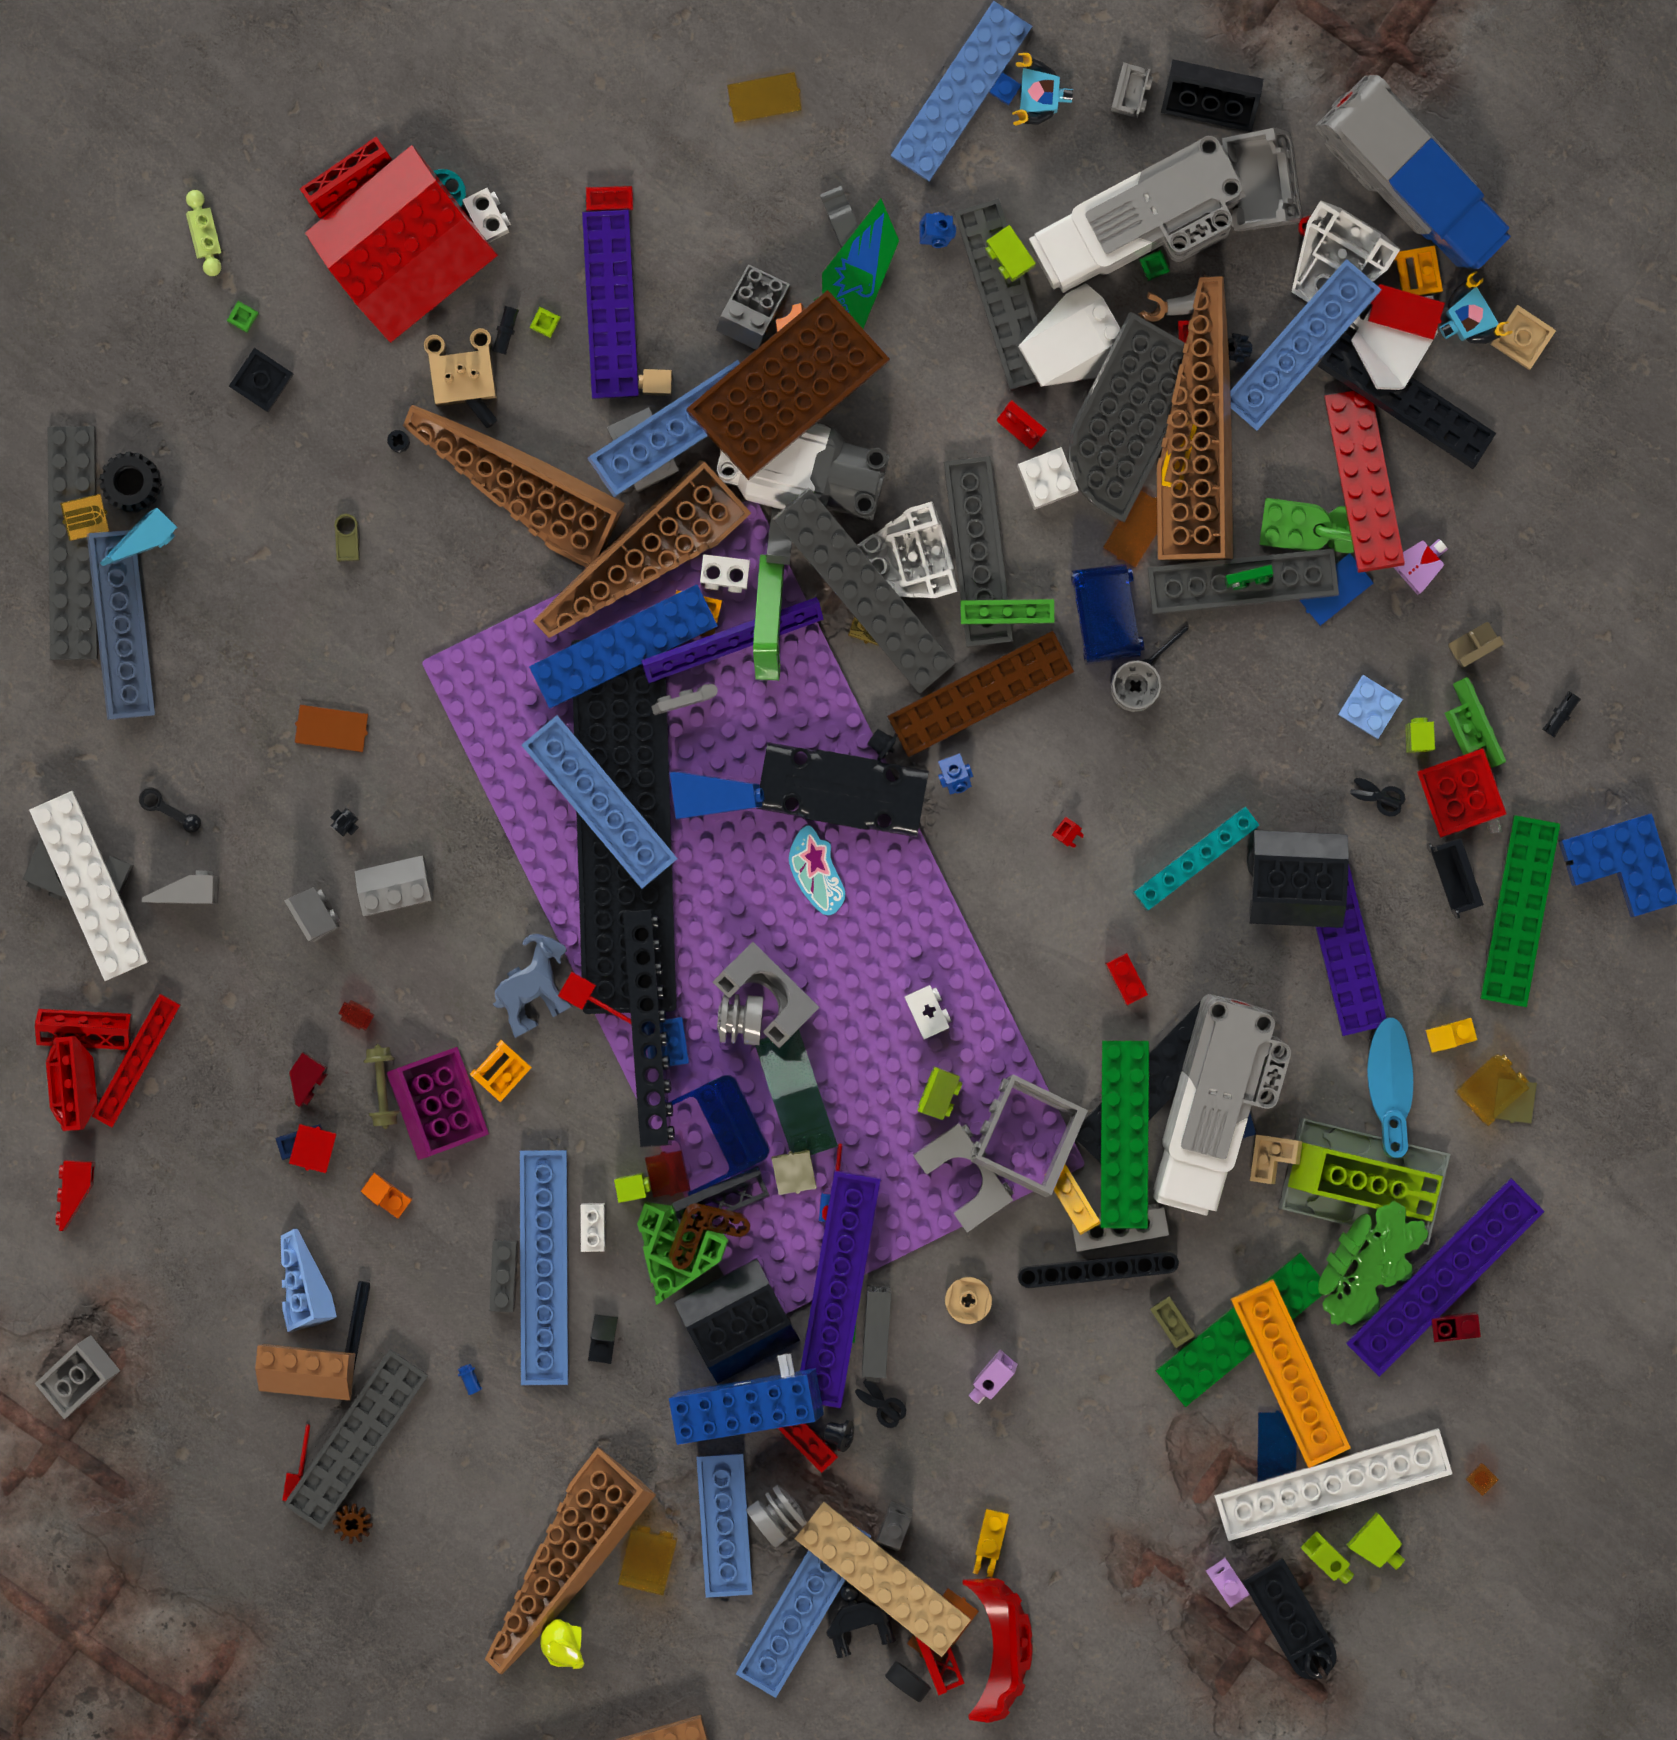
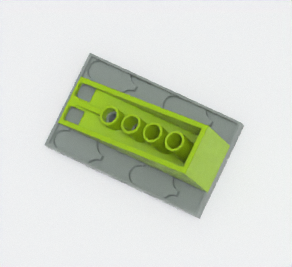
M1300 1118L1295 1140L1302 1141L1300 1164L1289 1163L1279 1209L1352 1226L1355 1220L1362 1214H1368L1372 1219V1230L1375 1229L1377 1224V1209L1384 1205H1390L1392 1201H1395L1406 1208L1405 1222L1407 1224L1411 1221H1424L1425 1229L1428 1230V1237L1423 1244L1429 1245L1450 1154L1408 1144V1150L1404 1156L1392 1159L1384 1153L1382 1137ZM1392 1143L1391 1149L1398 1151V1145Z

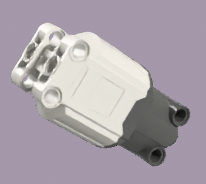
M816 423L749 481L721 450L717 472L725 485H738L747 501L783 510L807 488H810L826 509L856 516L858 519L866 521L874 519L890 455L880 448L869 449L846 443L835 427ZM727 468L734 470L733 474L729 476L724 475L723 471Z

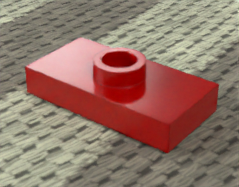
M632 186L586 187L587 212L633 210Z

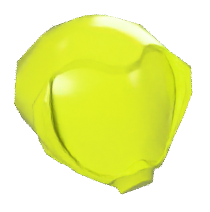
M555 1619L545 1627L540 1638L541 1650L550 1665L573 1667V1669L582 1668L584 1661L580 1652L581 1627L572 1626L561 1619Z

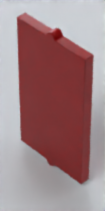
M1378 284V287L1382 290L1371 302L1372 307L1368 321L1434 340L1438 324L1442 322L1440 318L1445 303Z

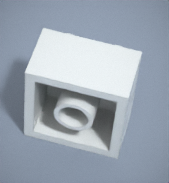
M1062 447L1017 465L1034 510L1074 495L1079 491Z

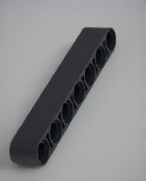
M1163 1251L1030 1265L1022 1267L1018 1272L1017 1278L1023 1287L1037 1288L1170 1274L1177 1270L1179 1260L1174 1253ZM1166 1256H1171L1174 1259V1264L1169 1269L1163 1268L1161 1264L1162 1259ZM1146 1258L1150 1260L1151 1267L1147 1271L1139 1269L1138 1263L1141 1259ZM1119 1261H1125L1128 1265L1126 1272L1122 1274L1115 1271V1265ZM1097 1263L1104 1266V1272L1100 1276L1092 1274V1267ZM1072 1266L1081 1268V1275L1078 1278L1069 1277L1068 1271ZM1050 1268H1054L1058 1272V1277L1053 1281L1045 1278V1272ZM1025 1271H1032L1035 1279L1031 1283H1025L1022 1281V1274Z

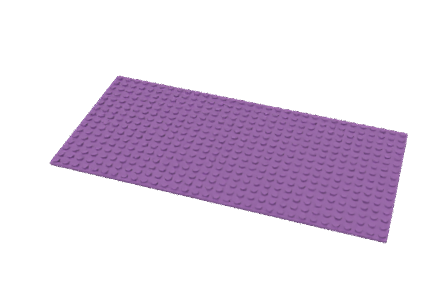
M743 502L751 514L715 547L702 552L697 557L679 565V567L666 572L659 578L621 597L614 603L601 608L594 614L583 618L551 638H548L533 620L559 594L423 661V667L558 941L566 946L567 952H565V955L574 973L582 977L576 810L521 746L556 715L574 734L573 698L549 709L529 666L570 647L574 640H584L676 595V590L684 591L696 584L703 596L722 600L717 623L718 627H716L715 634L754 620L756 615L760 555H767L770 525L759 503ZM703 554L750 560L747 590L742 589V593L729 592L728 587L719 586L718 590L705 589V585L700 584ZM784 564L781 610L806 601L790 566ZM710 567L707 570V576L710 579H716L720 575V570L717 567ZM736 569L730 573V579L734 582H739L743 578V573L740 570ZM817 622L779 636L780 680H756L753 646L666 677L667 696L671 695L672 699L680 697V692L692 689L694 693L698 688L706 684H715L718 688V694L704 702L667 712L672 852L678 859L672 863L677 1008L675 1011L666 1012V1019L683 1017L689 1063L670 1066V1069L666 1070L667 1079L671 1080L672 1086L671 1093H668V1099L673 1104V1116L670 1117V1126H674L675 1140H672V1145L660 1147L685 1198L756 1166L759 1167L762 1180L770 1197L736 1211L745 1215L748 1219L750 1230L742 1237L724 1234L728 1239V1243L722 1260L718 1265L723 1275H726L757 1258L786 1314L811 1302L813 1298L826 1223L819 1221L821 1193L831 1194L838 1144H842L840 1171L881 1178L865 1275L962 1227L953 1212L973 1199L980 1191L982 1174L979 1167L971 1162V1160L963 1157L952 1158L926 1175L913 1154L958 1123L961 1126L967 1125L974 1135L970 1138L973 1144L976 1141L979 1142L982 1136L980 1129L984 1121H988L992 1114L989 1112V1109L994 1099L998 1100L1001 1093L998 1091V1088L1003 1078L1007 1079V1077L1014 1074L1049 1091L920 829L918 830L917 837L872 829L864 830L813 821L799 816L756 808L685 819H676L670 772H685L760 784L768 742L877 760L879 755L867 745L873 734ZM698 636V637H696V638H694V639H692V640H690V641H688V642H686V643H684V644H681V645H679V646H677V647H680V646H683V645H685V644L694 642V641L699 640V639H702V638H704V637ZM798 752L794 755V762L796 764L803 765L806 763L807 755L805 753ZM889 769L886 772V778L891 782L896 781ZM790 798L786 801L785 806L789 811H795L799 807V802L795 798ZM886 814L880 815L878 817L879 826L883 828L888 827L891 824V818ZM805 826L813 827L820 840L830 843L831 860L845 889V900L839 910L832 915L822 914L811 904L798 886L789 865L791 846L799 831ZM752 942L820 1007L780 1048L763 1033L778 1015V1002L768 988L754 982L742 985L729 998V1004L734 1005L735 994H739L740 1005L744 1006L748 995L763 996L760 1045L744 1044L743 1034L738 1033L735 1044L731 1043L732 1033L729 1032L726 1035V1043L720 1042L717 1022L718 1010L724 993L713 981ZM930 985L932 989L937 988L942 999L938 1002L941 1010H947L951 1022L948 1023L950 1028L923 1039L904 996ZM928 1004L925 1005V1011L922 1012L923 1015H928L929 1018L934 1017L935 1007H930ZM612 1013L595 1014L637 1099L632 1026ZM621 1013L631 1019V1013ZM933 1066L960 1076L959 1081L963 1082L958 1096L955 1094L952 1096L950 1103L954 1104L950 1116H945L943 1120L917 1111ZM652 1069L648 1073V1079L651 1082H655L659 1077V1073L656 1069ZM1012 1088L985 1149L987 1154L985 1158L1042 1184L1066 1129V1124L1059 1110ZM657 1092L652 1093L650 1096V1103L653 1106L658 1105L661 1099ZM659 1116L653 1117L651 1121L654 1129H658L662 1125V1119ZM1075 1142L1065 1163L1071 1173L1084 1166V1160ZM810 1150L817 1189L800 1191L799 1194L794 1192L779 1195L771 1157L788 1154L789 1151L795 1153ZM1000 1175L997 1176L1001 1184L1006 1182L1014 1194L1011 1195L1013 1201L1033 1192ZM758 1182L749 1185L746 1194L751 1196L763 1193ZM731 1193L727 1195L724 1203L734 1206L739 1203L741 1196ZM712 1202L706 1204L707 1206L719 1208L720 1206ZM723 1217L711 1223L719 1225L723 1221ZM740 1221L739 1224L733 1225L737 1229L738 1226H743V1223Z

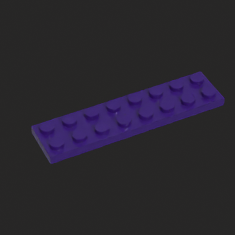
M629 210L582 212L592 399L639 397Z
M1348 866L1347 904L1343 928L1315 927L1342 1036L1378 1028L1380 1023L1386 1019L1350 867Z

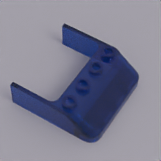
M723 1075L670 1101L673 1105L689 1097H694L698 1101L729 1164L727 1173L687 1192L688 1196L717 1184L768 1157L770 1153L769 1144L735 1077Z

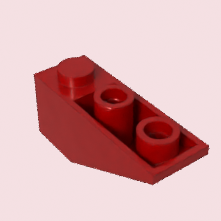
M65 1160L63 1165H60L59 1179H62V1188H58L57 1202H61L60 1212L57 1211L55 1221L56 1225L59 1226V1231L67 1229L93 1187L95 1162Z

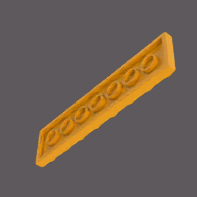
M1269 1280L1231 1298L1230 1300L1307 1467L1311 1468L1351 1449L1274 1280Z

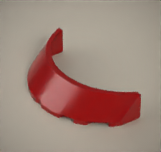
M996 1578L963 1580V1585L971 1589L982 1602L992 1629L993 1658L990 1675L980 1700L968 1715L969 1720L985 1723L1002 1720L1009 1715L1010 1711L1008 1710L1016 1697L1022 1695L1026 1686L1023 1684L1026 1670H1030L1033 1650L1031 1624L1028 1614L1024 1613L1020 1604L1022 1602L1021 1598L1017 1593H1013L1004 1584V1581Z

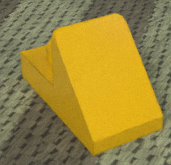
M1472 1018L1425 1030L1432 1053L1477 1040Z

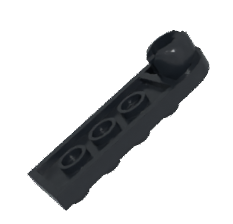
M1283 1557L1242 1580L1294 1671L1305 1679H1322V1675L1312 1660V1657L1316 1656L1328 1676L1336 1663V1649Z

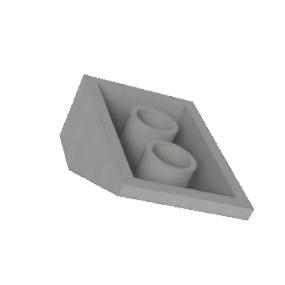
M196 870V875H188L142 897V902L218 904L219 876H214L213 871Z
M312 887L284 900L308 941L316 942L339 928L337 922L340 919L334 909L329 911L325 904L328 899L322 889L317 890L316 887Z
M90 1335L77 1343L35 1385L63 1419H66L114 1378L120 1370Z

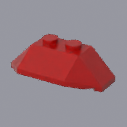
M76 1036L54 1038V1045L50 1049L46 1060L50 1110L61 1124L60 1127L63 1131L83 1130L97 1106L94 1060Z

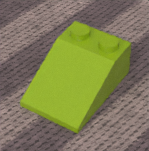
M933 1066L917 1111L941 1120L945 1116L949 1117L954 1104L950 1103L953 1094L958 1096L963 1083L959 1081L960 1076Z

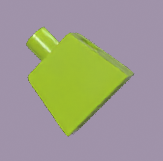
M1377 1512L1346 1544L1351 1550L1379 1568L1388 1562L1397 1570L1405 1561L1397 1552L1402 1543Z
M1317 1531L1300 1547L1333 1581L1339 1578L1346 1584L1353 1578L1354 1573L1348 1569L1350 1563Z

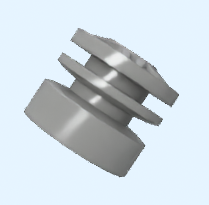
M1139 660L1127 662L1120 666L1112 677L1110 685L1111 696L1115 703L1124 710L1131 712L1143 711L1150 707L1160 694V676L1156 669L1147 662ZM1130 682H1133L1134 684L1137 682L1140 683L1139 693L1136 690L1133 692L1130 691Z
M723 994L718 1010L717 1022L721 1043H726V1035L729 1032L732 1033L731 1043L735 1044L738 1033L743 1034L744 1044L760 1045L763 996L748 995L744 1006L740 1005L739 994H735L734 1005L729 1004V998Z
M778 1484L773 1487L777 1495L776 1499L769 1492L765 1494L770 1503L766 1506L760 1500H757L746 1509L753 1522L775 1548L788 1539L784 1530L786 1526L793 1532H797L798 1529L793 1522L794 1520L802 1527L807 1524L798 1503Z

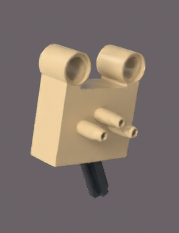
M481 328L474 330L470 336V341L477 351L444 355L446 344L440 336H428L424 341V349L429 355L436 406L466 402L486 428L492 427L497 422V418L483 402V400L497 398L490 351L492 346L490 333ZM478 335H486L488 340L485 345L478 346L475 344V339ZM439 341L441 343V348L438 352H431L429 350L431 342Z

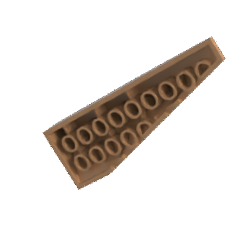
M598 1447L569 1483L566 1489L568 1493L563 1503L560 1502L556 1510L558 1513L553 1524H550L546 1531L548 1534L543 1544H540L524 1577L525 1582L521 1590H518L514 1597L516 1601L511 1611H508L504 1618V1626L501 1632L498 1631L485 1660L499 1674H503L540 1636L545 1627L568 1605L656 1496L640 1479Z

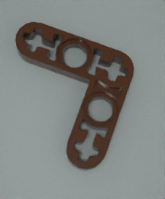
M699 1203L690 1204L684 1211L669 1252L671 1263L677 1269H685L691 1264L703 1229L742 1237L750 1230L748 1219L741 1213ZM698 1211L700 1213V1216H696L695 1219H693L691 1215L696 1214ZM717 1215L723 1216V1221L719 1225L711 1223L713 1217ZM741 1221L743 1226H738L736 1229L733 1224H739ZM688 1231L694 1232V1237L690 1241L682 1240L684 1233ZM682 1252H683L685 1258H681V1259L678 1261V1260L676 1259V1257H677V1256H678V1257L681 1256V1255H682Z

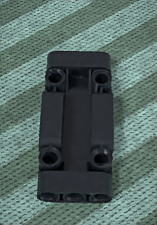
M768 742L760 781V788L764 792V802H762L763 807L756 809L858 829H872L917 837L929 771L883 763L880 760L818 749L810 750ZM798 752H803L807 755V761L803 765H798L794 762V755ZM891 768L899 772L898 780L893 782L886 778V772ZM790 798H795L799 802V807L795 811H789L785 806L786 801ZM886 814L891 818V824L888 827L883 828L879 826L878 817L880 815Z

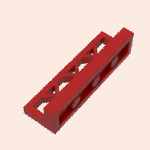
M375 137L301 187L300 191L318 217L321 218L393 160L378 138ZM375 147H378V148H379V149H378L377 151H375L374 153L368 154L369 151H371V150L374 149ZM355 161H358L355 166L349 167L350 164H352ZM334 175H338L337 178H335L332 181H329L331 177H333ZM315 188H319L318 191H316L312 195L308 194Z
M38 1009L35 1020L36 1045L53 1046L54 1038L66 1037L65 1034L73 1033L85 1048L129 1050L132 1015L127 1013ZM41 1032H50L54 1036L52 1038L42 1037ZM90 1034H96L101 1039L92 1040L88 1036ZM124 1036V1042L115 1041L111 1037Z
M916 1637L938 1696L947 1693L950 1689L965 1684L951 1647L947 1650L948 1657L944 1664L935 1660V1651L931 1650L929 1646ZM949 1659L951 1660L953 1667L947 1665ZM937 1664L943 1666V1669H942L941 1672H940L939 1667H938ZM948 1668L955 1671L958 1681L945 1685L942 1677L945 1669Z

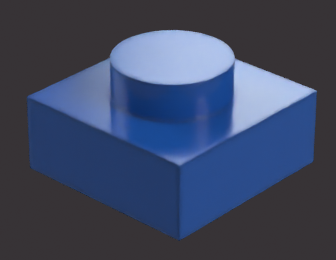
M1002 72L989 93L1009 106L1021 88V84Z

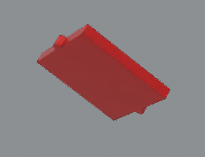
M299 1124L289 1164L304 1167L306 1171L311 1169L327 1173L337 1134L321 1130L319 1126L314 1128Z

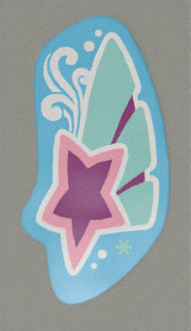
M805 826L799 831L791 846L789 865L798 886L811 904L822 914L832 915L842 906L845 900V889L831 860L830 843L820 840L813 827Z

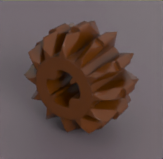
M356 1503L352 1505L351 1511L347 1505H344V1513L341 1511L336 1512L337 1517L340 1519L333 1520V1524L340 1525V1527L336 1528L334 1533L338 1534L341 1531L344 1533L340 1537L341 1541L346 1536H349V1544H353L355 1536L360 1543L363 1541L361 1534L367 1537L370 1535V1532L365 1528L373 1527V1523L366 1522L372 1515L367 1514L363 1516L362 1513L366 1510L364 1506L358 1512ZM356 1519L358 1521L356 1525H359V1527L349 1528L348 1525L350 1523H347V1520L352 1521Z

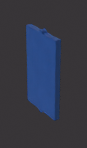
M1350 553L1336 564L1338 596L1299 600L1306 608V613H1310L1319 626L1373 584V581L1365 572L1358 573L1356 561Z

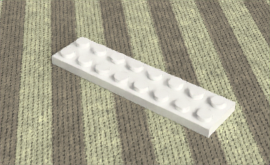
M70 791L30 809L32 818L104 981H108L148 963L146 954L74 791Z

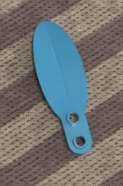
M1390 1017L1384 1019L1374 1033L1368 1055L1367 1078L1372 1105L1382 1124L1384 1153L1389 1158L1398 1159L1404 1156L1408 1150L1406 1118L1410 1112L1413 1098V1067L1405 1031L1397 1019ZM1390 1120H1394L1397 1123L1396 1128L1390 1126ZM1392 1143L1398 1145V1151L1391 1149Z

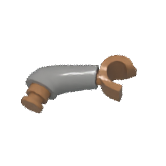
M1197 288L1190 295L1166 299V302L1158 295L1148 292L1146 297L1156 301L1158 304L1157 308L1151 313L1143 310L1138 315L1146 321L1155 322L1163 318L1165 313L1166 315L1193 314V304Z

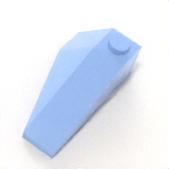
M293 1229L281 1235V1264L285 1267V1280H282V1288H286V1301L282 1302V1310L287 1332L324 1324L336 1318V1308L332 1294L299 1230Z

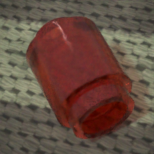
M350 1000L349 1004L344 1001L338 1013L342 1016L340 1019L342 1022L358 1030L363 1029L365 1031L375 1015L370 1012V1009L353 1000Z

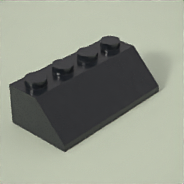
M1172 59L1161 113L1252 132L1264 79Z

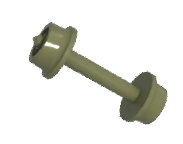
M377 1044L374 1049H366V1059L363 1060L364 1063L375 1062L379 1112L368 1114L372 1118L373 1126H382L386 1130L389 1125L397 1124V1115L400 1113V1110L389 1111L384 1068V1061L395 1060V1057H392L390 1047L381 1048Z

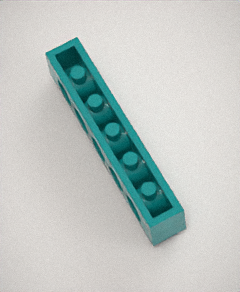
M1243 807L1132 893L1146 911L1150 910L1256 829L1259 823L1249 810Z

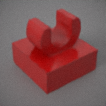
M1065 817L1052 836L1067 847L1075 848L1077 845L1073 843L1074 838L1077 835L1083 838L1084 834L1081 832L1082 828Z

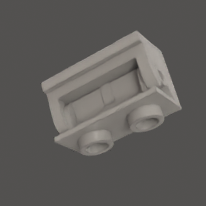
M1123 62L1111 107L1112 112L1138 118L1139 112L1144 113L1147 99L1143 98L1145 89L1150 91L1153 77L1149 76L1150 69L1145 71L1142 67Z

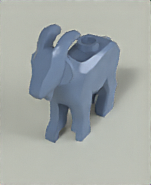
M541 934L529 935L523 941L524 946L530 942H536L531 965L523 970L517 967L508 972L509 978L502 981L495 990L496 1002L493 1003V1006L496 1008L505 1007L509 1015L508 1022L515 1038L538 1026L535 1020L529 1019L526 1016L525 1004L539 996L544 1000L553 1017L573 1006L558 996L559 991L554 983L553 970L549 959L554 957L561 964V956L567 952V948L553 938Z

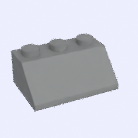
M423 855L355 871L357 893L363 917L434 901Z

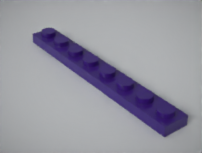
M817 597L781 610L779 636L824 620ZM755 619L641 660L648 683L753 646Z

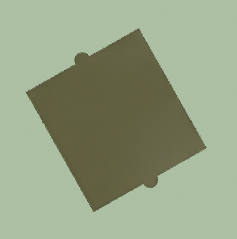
M1498 1078L1493 1118L1509 1120L1510 1123L1515 1121L1531 1123L1537 1083L1520 1081L1519 1078L1515 1080Z
M810 1150L795 1153L789 1151L788 1154L771 1157L779 1195L794 1192L799 1194L800 1191L817 1189Z

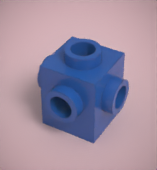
M941 212L926 213L919 222L920 244L932 245L934 248L947 247L956 235V225H953V216L945 215Z
M960 753L938 761L942 773L938 775L942 788H948L950 795L962 793L967 788L972 787L970 778L973 777L970 765H964Z

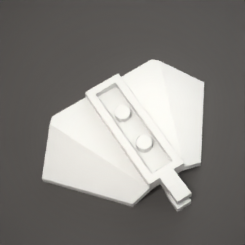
M1425 296L1427 298L1434 299L1433 296ZM1370 309L1364 320L1359 316L1350 326L1357 331L1351 341L1376 389H1404L1433 340L1368 321Z

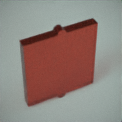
M682 1150L669 1153L663 1151L659 1155L645 1157L653 1197L673 1196L675 1193L691 1190Z

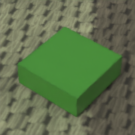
M238 301L227 322L248 333L259 312Z

